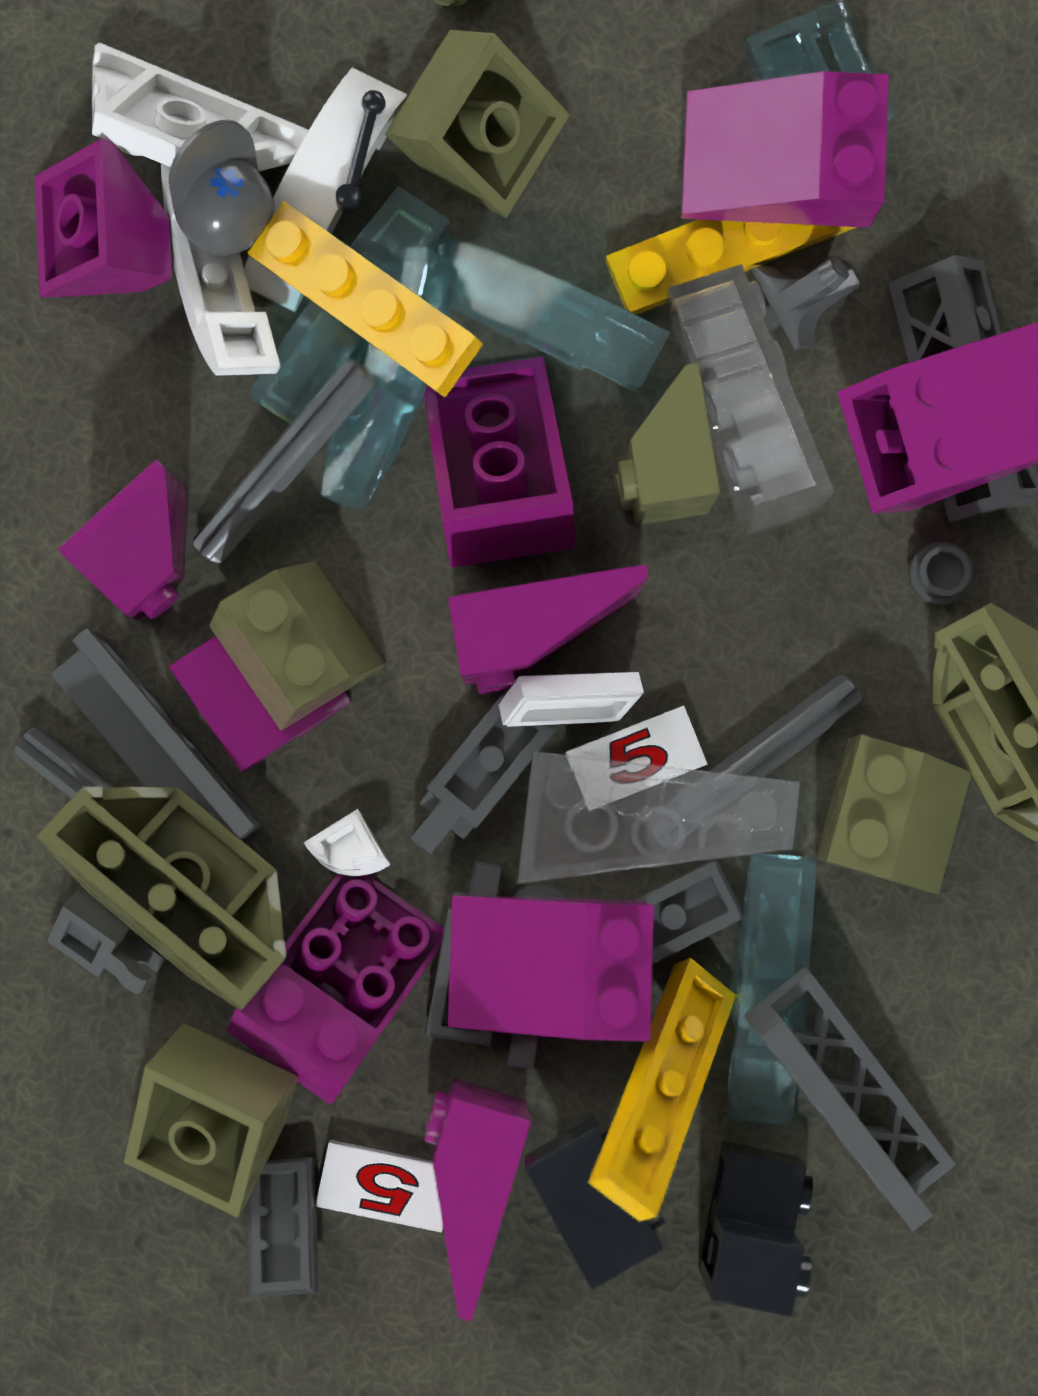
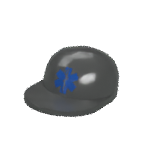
M219 120L209 123L194 132L180 147L171 164L169 188L175 219L181 231L200 249L218 257L233 256L249 249L273 217L275 205L267 182L258 171L255 147L251 134L236 121Z

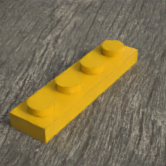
M285 201L282 202L247 253L443 397L447 396L483 346V343L476 336Z
M695 220L606 256L605 262L629 318L857 227Z
M688 958L673 966L650 1025V1041H644L589 1181L592 1186L638 1221L654 1218L658 1215L736 997L731 990L692 958Z

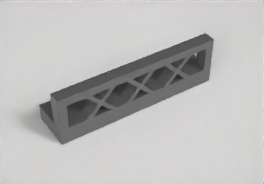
M953 255L888 283L908 363L932 356L939 340L954 349L1002 334L983 260ZM936 281L941 304L930 324L917 317L911 291ZM946 325H948L949 333L944 331ZM921 330L926 333L924 339L922 337ZM1036 465L988 482L990 497L965 504L962 492L944 498L943 501L949 523L973 518L1001 508H1016L1037 503L1038 472Z
M86 628L72 640L79 651L50 675L145 787L180 788L244 843L264 827L259 818L102 634Z
M803 967L743 1016L881 1195L913 1232L933 1216L918 1195L957 1164L812 973ZM807 991L817 1004L813 1032L790 1030L778 1014ZM829 1021L839 1034L827 1033ZM802 1044H811L810 1054ZM825 1046L849 1047L853 1051L854 1057L850 1080L827 1078L821 1070ZM866 1070L876 1082L864 1081ZM839 1092L848 1093L847 1101L844 1100ZM862 1094L884 1095L889 1098L890 1106L886 1127L863 1125L858 1115ZM902 1117L911 1129L901 1128ZM876 1140H884L883 1149ZM898 1141L923 1143L933 1158L905 1179L894 1165Z

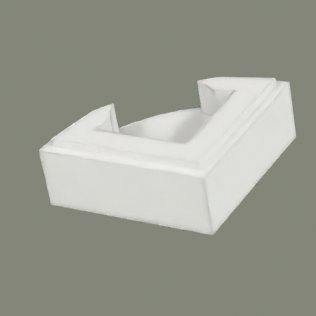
M358 809L303 842L320 864L338 874L347 876L368 875L391 865L370 826Z

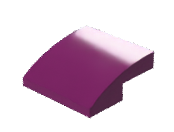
M216 636L169 666L242 773L247 772L296 737H301L351 702L346 693L343 692L280 731Z

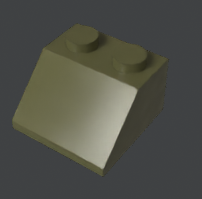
M449 30L385 135L418 167L502 217L507 218L570 114L495 33Z
M699 363L684 366L630 440L625 460L618 461V473L614 474L618 506L620 511L631 510L633 526L706 515L720 494Z
M316 561L276 569L220 601L209 625L280 731L386 665Z
M865 735L848 738L815 859L939 895L972 772L927 753Z
M183 1023L145 1066L123 1163L238 1218L243 1212L286 1123L298 1076Z

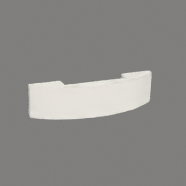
M352 67L323 106L290 163L273 198L275 202L274 214L282 202L285 201L331 234L343 212L336 205V191L341 185L346 184L365 113L361 105L362 97L370 90H377L383 94L386 100V107L376 117L361 176L375 149H381L387 137L385 133L408 97L407 94ZM249 255L244 268L249 290L295 312L304 295Z
M161 163L164 209L170 219L171 255L191 330L205 361L215 375L277 374L281 366L266 312H255L240 253L226 257L212 255L196 246L181 231L175 219L169 188V172L171 167Z

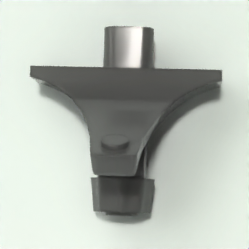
M834 256L821 263L814 271L803 278L788 276L780 272L775 266H759L752 269L770 303L759 312L762 321L770 332L782 326L794 350L815 347L817 345L815 330L819 318L834 303L849 295L860 286V282L853 269L848 270L842 260Z

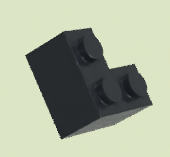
M594 1117L525 1155V1170L591 1290L663 1250L657 1228L666 1224L660 1209L657 1217L638 1221L589 1183L609 1130L602 1132Z
M722 1141L698 1268L711 1301L792 1317L796 1297H806L810 1284L812 1262L810 1256L804 1255L805 1248L796 1236L795 1228L798 1214L806 1216L809 1212L813 1194V1177L805 1175L807 1167L798 1156Z

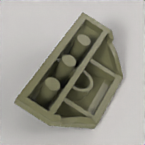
M990 603L935 633L934 648L937 649V655L933 670L932 706L969 772H972L971 775L994 816L1029 839L1038 842V631Z
M82 787L36 836L40 843L91 896L186 976L241 1011L286 959L277 870L178 787H121L102 789V787Z

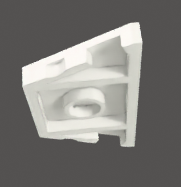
M102 43L95 45L92 65V135L112 141L119 150L127 154L145 156L171 167L180 147L194 132L215 121L232 120L241 124L251 134L255 147L258 171L290 164L309 131L306 128Z

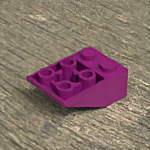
M1038 322L891 368L837 392L872 514L914 510L1038 464Z
M337 874L285 942L286 959L242 1011L238 1008L235 1009L226 1031L273 1065L297 1075L298 1083L329 1105H332L440 950L444 928L371 876Z

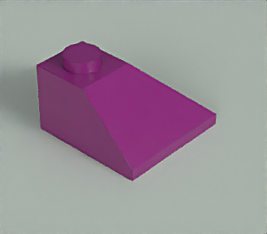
M99 139L34 176L40 298L143 292L172 279L173 260L171 255L169 216L112 141Z
M156 459L62 544L58 551L126 616L136 621H139L145 615L151 620L155 619L176 602L179 593L174 588L185 579L189 491Z

